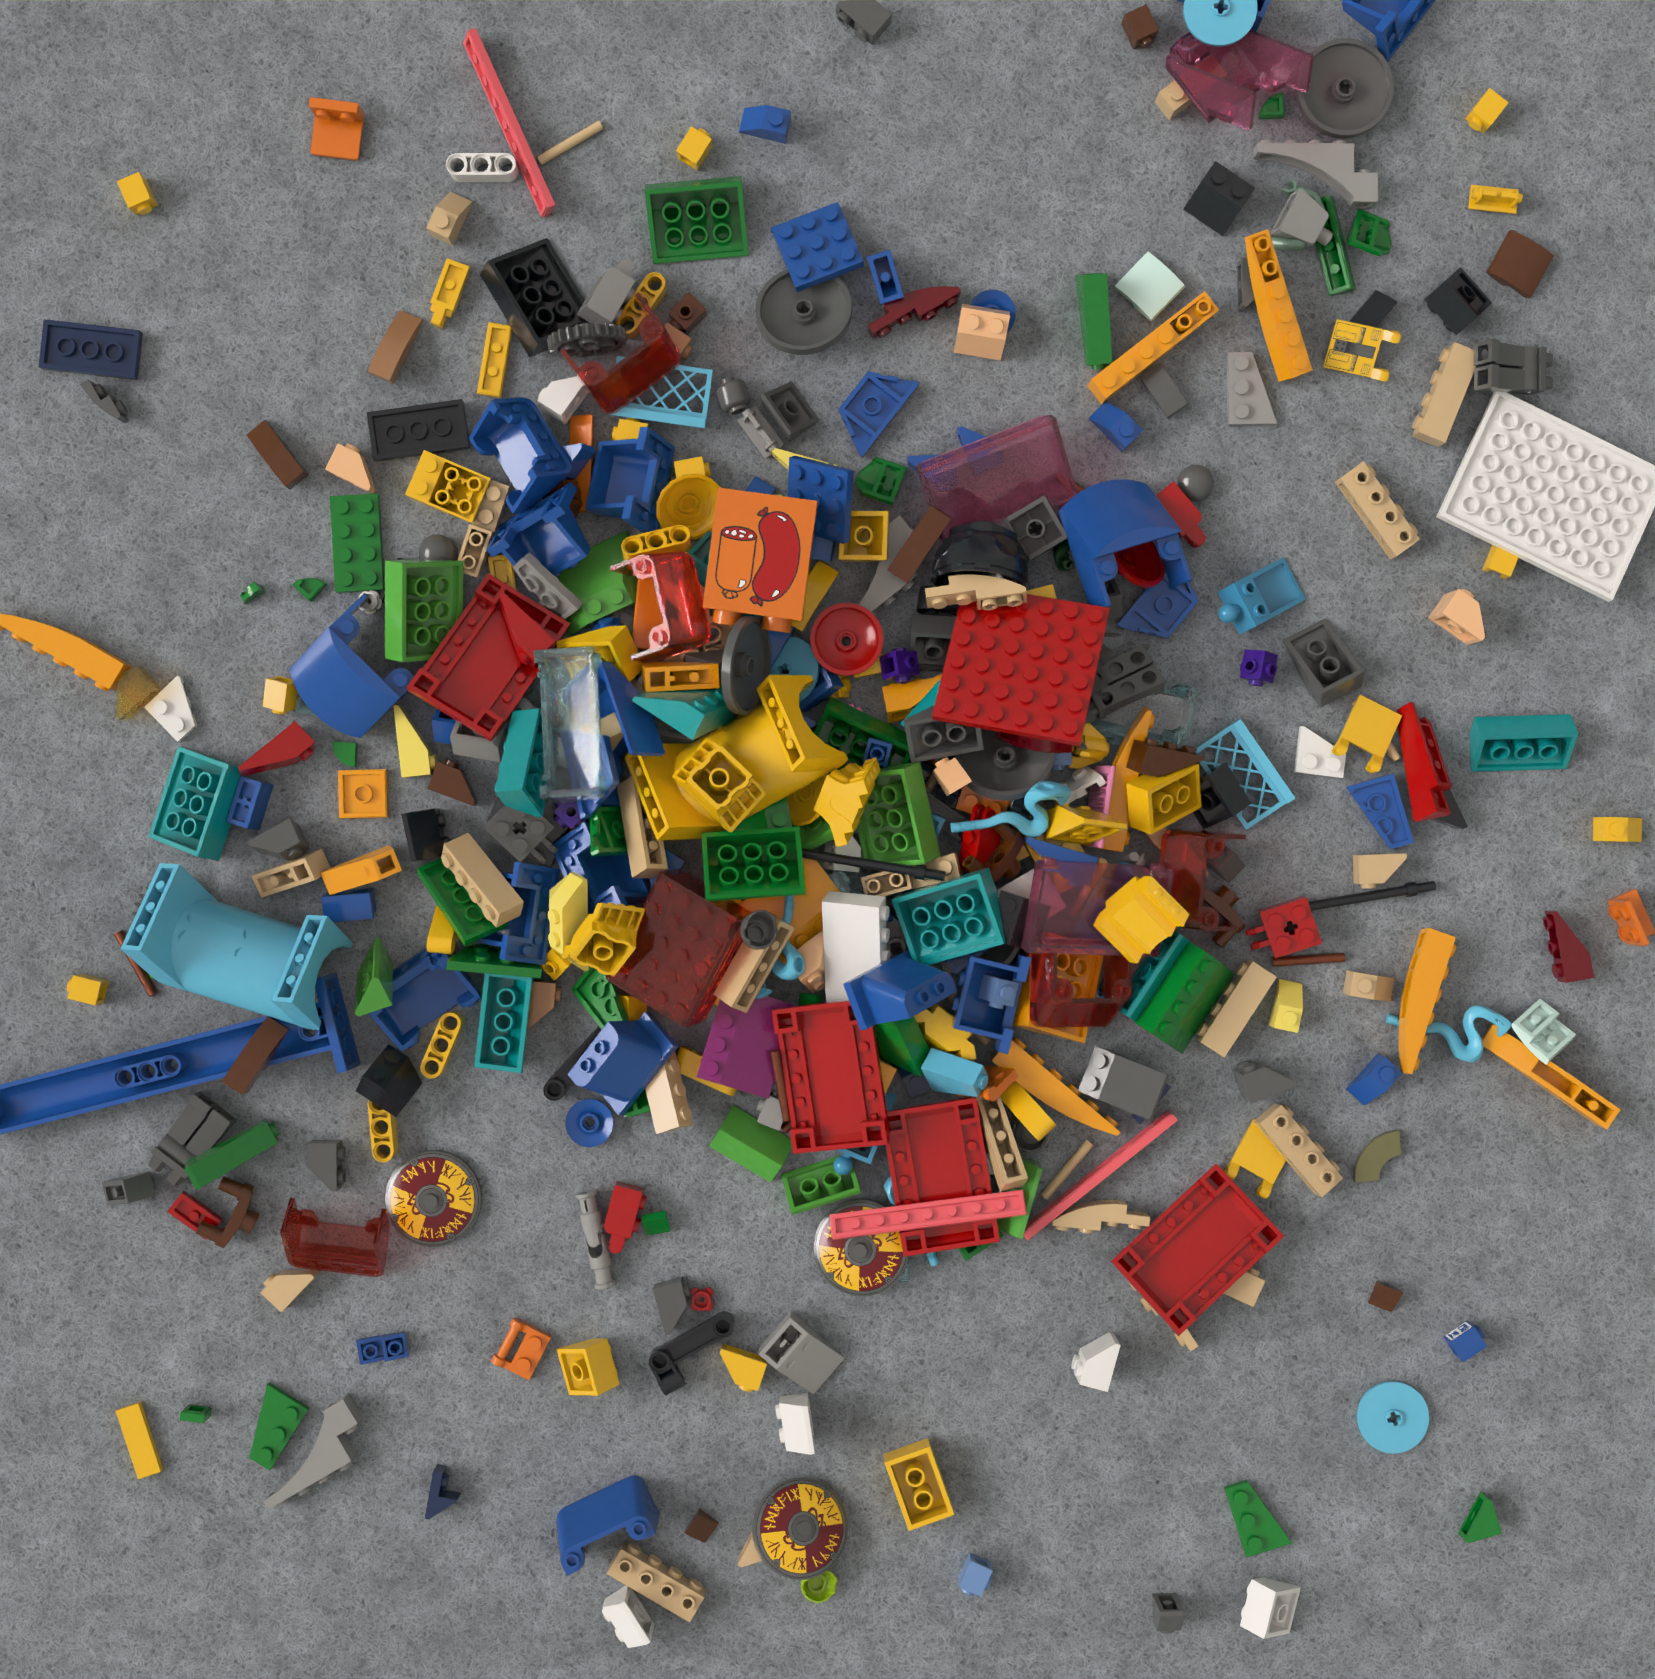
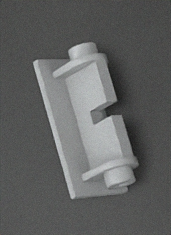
M756 406L752 409H746L742 413L743 416L737 419V422L765 459L772 454L774 448L780 449L784 446V443Z

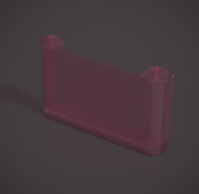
M1053 415L1037 417L923 461L916 466L928 507L933 505L952 518L939 537L940 544L949 537L950 529L976 521H987L996 524L1003 522L1005 518L1043 495L1047 496L1050 503L1061 508L1074 495L1078 494L1058 423Z
M1041 857V860L1035 862L1021 948L1029 953L1123 956L1093 926L1099 913L1106 908L1105 901L1135 876L1139 879L1143 876H1152L1170 894L1174 873L1165 869L1166 865L1152 862L1151 866L1056 861L1052 857ZM1161 942L1152 949L1150 954L1143 953L1142 956L1158 957Z

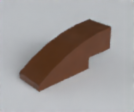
M266 420L246 434L286 488L291 490L309 475Z
M931 505L887 570L905 583H908L952 518Z
M268 1016L241 1051L222 1082L242 1095L250 1092L260 1073L267 1068L290 1029Z

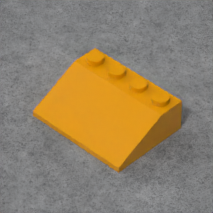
M803 858L806 895H795L793 900L794 909L790 925L794 926L795 929L789 941L796 949L823 930L822 900L829 891L841 892L817 860ZM785 896L745 899L732 910L741 922L745 916L761 909L773 913L782 919ZM781 952L778 959L782 964H786V957Z
M1042 931L1036 951L1027 950L1026 953L1031 958L1026 982H1022L1012 1025L1054 1037L1085 1043L1105 950L1053 932Z

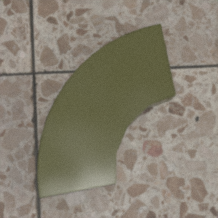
M1399 1130L1384 1132L1370 1140V1143L1358 1155L1355 1162L1354 1182L1379 1181L1380 1171L1384 1164L1392 1157L1401 1155Z

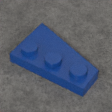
M1394 773L1346 787L1389 849L1414 843Z

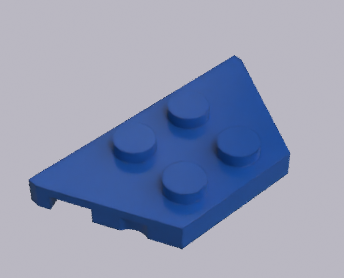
M870 371L861 379L838 409L860 457L863 458L917 389L919 382L902 380L889 375L883 376Z
M1165 570L1163 580L1155 587L1146 588L1116 626L1167 639L1199 600L1190 585V581L1171 588Z
M561 729L580 819L587 820L620 783L610 739L606 735Z

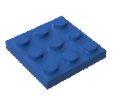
M838 202L771 227L773 237L796 292L864 266V261Z
M799 456L789 457L788 497L818 502L814 536L842 544L850 542L854 470Z

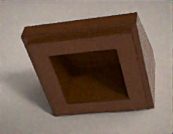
M1376 1281L1368 1303L1392 1312L1402 1297L1403 1292Z
M699 1509L687 1525L685 1534L705 1543L719 1522Z

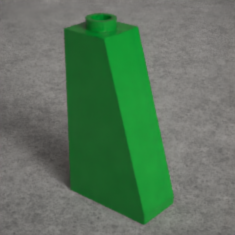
M1107 273L1075 275L1085 365H1091V369H1104L1106 364L1112 363Z
M915 1017L875 1024L881 1058L921 1077L923 1075L921 1067L930 1049Z
M267 1119L186 1161L184 1169L195 1189L198 1190L277 1144V1136L280 1133L274 1122L269 1124Z

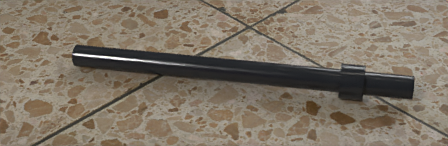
M802 848V858L910 875L919 880H925V878L945 880L946 871L928 869L925 865L909 866Z
M1435 881L1417 884L1409 882L1404 883V886L1309 901L1308 903L1311 911L1403 895L1412 897L1417 896L1421 892L1436 890Z

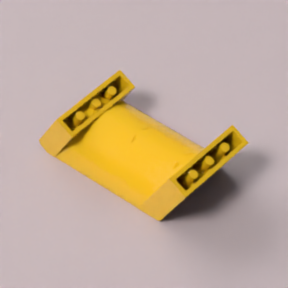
M768 675L757 687L762 704L755 707L750 715H741L693 743L663 744L665 750L663 756L630 755L629 753L625 756L626 763L657 841L701 839V833L726 831L719 821L714 819L700 803L690 797L687 791L679 786L672 777L706 737L713 740L719 747L722 746L753 775L752 778L766 793L743 820L833 770L840 768L847 762L848 757L846 753L825 744L812 732L803 718L799 707V694L814 683L812 675Z

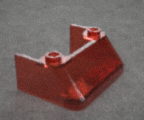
M639 292L635 294L636 301L646 316L639 325V333L645 343L607 372L596 361L586 362L578 368L564 348L560 351L564 361L601 410L607 414H614L620 411L677 368L681 362V355L677 346L660 319Z
M678 550L642 554L610 566V571L629 576L635 575L637 578L644 580L652 578L663 624L653 627L650 631V649L630 655L632 661L644 663L657 662L703 646L709 641L710 627L706 610L703 608V597L694 559L690 553Z
M1170 829L1164 833L1161 841L1158 883L1189 913L1184 927H1176L1203 931H1238V926L1219 922L1217 911L1213 907L1203 906L1207 858H1217L1223 853L1225 839L1246 840L1245 834L1217 830Z
M1030 953V1020L1037 1027H1105L1114 1020L1131 997L1132 963L1122 954H1104L1105 998H1073L1071 982L1065 978H1057V953Z
M290 1198L280 1230L285 1253L290 1265L302 1269L379 1277L384 1274L390 1232L387 1209L381 1210L380 1218L376 1217L368 1220L365 1227L319 1222V1218L313 1211L308 1209L299 1211L295 1198Z

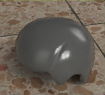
M1192 464L1180 472L1177 486L1190 501L1200 502L1211 494L1214 487V479L1209 469L1202 465Z
M433 534L425 538L421 543L419 559L458 560V548L450 538Z
M756 910L745 916L740 926V935L745 945L751 949L758 950L766 949L773 944L778 933L775 925L776 918L773 914L766 910Z
M1017 1120L1013 1125L1012 1132L1019 1150L1025 1153H1033L1043 1148L1046 1144L1048 1134L1038 1141L1020 1120Z

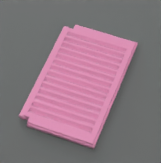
M1096 766L1093 770L1104 778L1106 784L1101 787L1097 783L1090 786L1088 807L1091 810L1100 811L1108 815L1115 766ZM1105 838L1085 846L1103 848Z

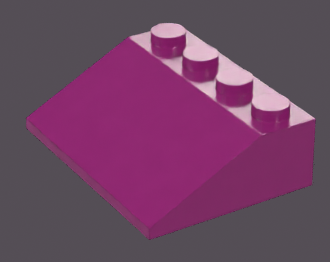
M766 996L762 999H754L748 1012L745 1013L730 1007L720 999L696 1077L769 1099L775 1080L770 1051L779 1049L780 1052L778 1034H775L771 1010L796 1005Z

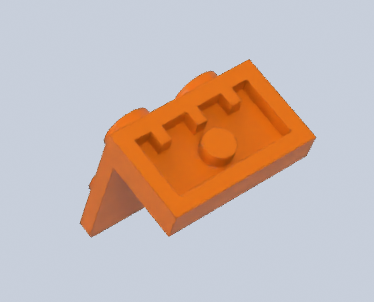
M310 97L309 108L315 115L311 154L313 156L358 161L365 116L360 105L354 102Z
M1631 889L1607 900L1610 906L1608 907V913L1613 920H1616L1620 928L1617 930L1620 939L1630 945L1644 947L1649 945L1647 936L1654 934L1655 929L1637 889Z

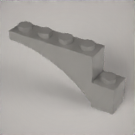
M1265 139L1258 142L1253 149V160L1286 164L1317 177L1348 203V209H1372L1378 202V173H1370V170L1367 169L1354 172V143H1347L1345 140H1336L1332 143H1323L1321 140H1311L1308 143H1299L1298 140H1286L1284 143H1276L1272 139Z
M900 515L888 525L887 561H879L870 587L858 604L867 608L875 616L878 615L876 610L882 605L888 607L897 599L894 595L899 591L903 590L905 593L916 584L913 581L917 577L916 573L908 583H905L887 570L913 532Z
M349 1393L328 1404L322 1411L325 1415L323 1424L309 1457L294 1476L266 1497L263 1502L268 1510L274 1506L277 1508L284 1506L290 1501L289 1497L296 1493L298 1496H301L311 1489L310 1485L318 1481L321 1484L332 1476V1472L337 1469L342 1472L353 1464L351 1461L356 1456V1452L346 1435L359 1427L358 1423L363 1417Z

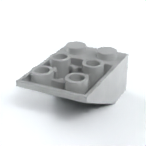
M792 1311L785 1316L759 1346L758 1353L776 1370L812 1394L820 1388L845 1359L842 1354Z

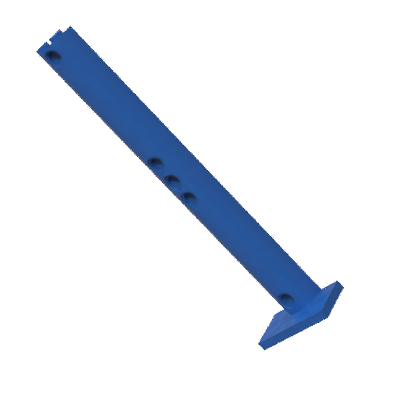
M337 972L318 977L316 980L315 989L319 1003H315L321 1020V1026L317 1029L315 1035L310 1033L309 1029L275 1019L290 1030L268 1066L329 1050L332 1051L337 1074L361 1065ZM268 1016L1 1084L0 1134L223 1078L248 1041ZM172 1059H175L178 1063L177 1070L172 1066ZM150 1065L155 1069L154 1076L149 1072ZM127 1071L132 1074V1081L127 1079Z

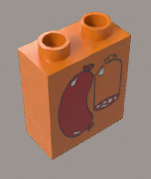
M718 487L703 608L714 609L713 623L734 625L743 617V613L763 616L761 629L791 633L792 620L803 621L818 509L817 501Z

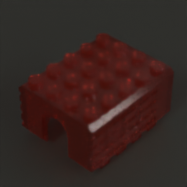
M680 869L660 871L642 908H645V912L637 930L636 949L615 976L607 975L606 979L680 1026L688 1028L689 1026L705 1022L717 999L713 993L743 942L740 935L741 922L745 916L752 912L732 900L706 901L705 884Z

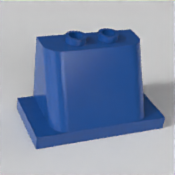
M1342 0L1344 12L1376 36L1378 51L1388 62L1435 0Z
M640 427L638 439L599 441L585 509L594 515L622 518L643 533L658 530L660 523L656 516V502L661 491L668 485L675 446L649 427Z
M570 482L538 501L526 512L519 513L499 525L486 551L492 557L502 552L513 566L527 553H531L556 577L564 569L574 568L579 564L580 560L588 556L590 546L569 507L577 488Z
M584 821L553 844L558 849L554 855L564 878L569 873L576 872L587 879L588 915L594 913L597 903L609 902L615 903V905L635 906L653 897L645 878H632L628 855H591L590 822Z
M514 862L513 874H501L524 901L521 915L509 921L508 927L479 939L475 943L500 946L499 959L545 965L549 944L548 935L550 933V922L548 919L549 890L558 883L560 869Z
M909 949L843 983L860 1030L868 1029L875 1024L910 1019L957 992L953 978L949 973L913 960Z
M1017 953L1014 965L969 956L965 972L961 971L959 975L958 986H961L959 996H954L952 1009L955 1010L952 1027L995 1038L994 1047L996 1050L1008 1054L1014 1032L1012 1023L1022 982H1026L1031 958ZM983 974L1019 983L1013 1007L1004 1005L1003 1009L990 1007L989 1001L978 998Z
M644 1012L637 1021H608L567 1075L577 1086L602 1094L618 1115H625L679 1045L651 1012Z

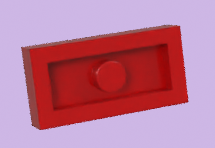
M186 1191L180 1194L167 1211L195 1232L201 1221L217 1227L223 1219Z

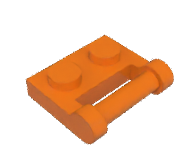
M983 1065L988 1075V1083L986 1088L981 1090L978 1097H984L988 1101H995L1018 1078L1015 1069Z
M513 1317L510 1322L511 1328L498 1353L492 1357L491 1362L498 1367H503L530 1380L552 1336ZM519 1331H522L526 1335L511 1361L506 1356Z

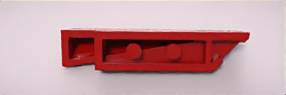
M1409 702L1397 709V713L1402 715L1398 729L1413 820L1420 822L1451 814L1443 792L1451 789L1452 786L1431 722L1426 717L1420 719L1415 704Z

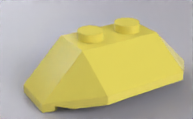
M576 872L569 873L549 890L548 919L550 922V933L548 940L550 947L560 955L563 954L565 946L570 945L573 935L588 916L587 879ZM567 959L581 970H589V966H581L575 960Z

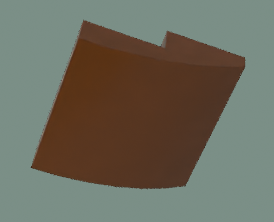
M1509 230L1486 273L1501 285H1509L1521 296L1531 298L1554 255L1533 240L1513 230Z

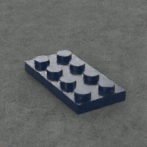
M44 319L38 367L43 370L138 380L143 332L133 329Z

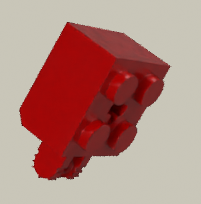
M1305 895L1258 910L1263 924L1245 930L1246 936H1253L1265 931L1267 939L1258 940L1250 944L1251 950L1270 945L1275 958L1322 944ZM1288 921H1291L1292 924L1296 923V927L1293 928L1294 931L1292 932L1284 931Z

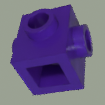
M902 647L879 656L883 680H896L897 684L911 682V678L920 675L917 651H906V648Z
M1245 649L1243 661L1240 665V678L1248 680L1249 685L1263 687V683H1273L1277 672L1278 655L1263 650Z
M563 795L554 804L557 808L554 813L557 816L553 819L563 829L566 826L572 829L574 826L577 827L584 821H587L580 819L576 797L574 798L570 795L567 798ZM569 807H573L576 810V814L572 817L566 813Z

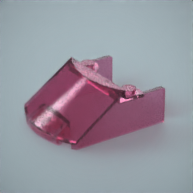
M1252 30L1238 42L1223 47L1204 44L1189 32L1171 46L1170 54L1166 57L1165 68L1208 123L1219 118L1222 122H1228L1249 131L1253 127L1256 92L1262 88L1267 92H1276L1284 86H1289L1304 93L1307 92L1310 85L1314 56Z

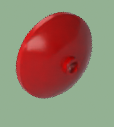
M1153 542L1114 553L1118 573L1128 582L1139 587L1152 588L1163 580L1165 566Z
M839 603L825 609L815 620L810 635L811 649L818 663L829 672L841 676L857 675L868 670L880 656L883 647V631L878 619L867 608L855 603ZM844 638H849L851 640V644L845 646L842 644V640Z

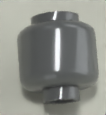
M729 377L722 380L721 386L716 390L722 411L728 412L730 415H736L748 409L747 405L751 399L744 381Z

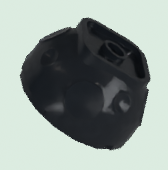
M976 521L950 529L949 537L942 542L936 551L932 565L931 582L934 583L935 587L949 585L948 576L986 575L1015 582L1026 587L1027 591L1028 561L1023 549L1017 544V534L993 522Z

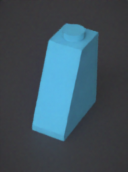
M934 1048L930 1049L921 1067L931 1090L936 1092L978 1097L981 1090H984L988 1083V1075L983 1065Z

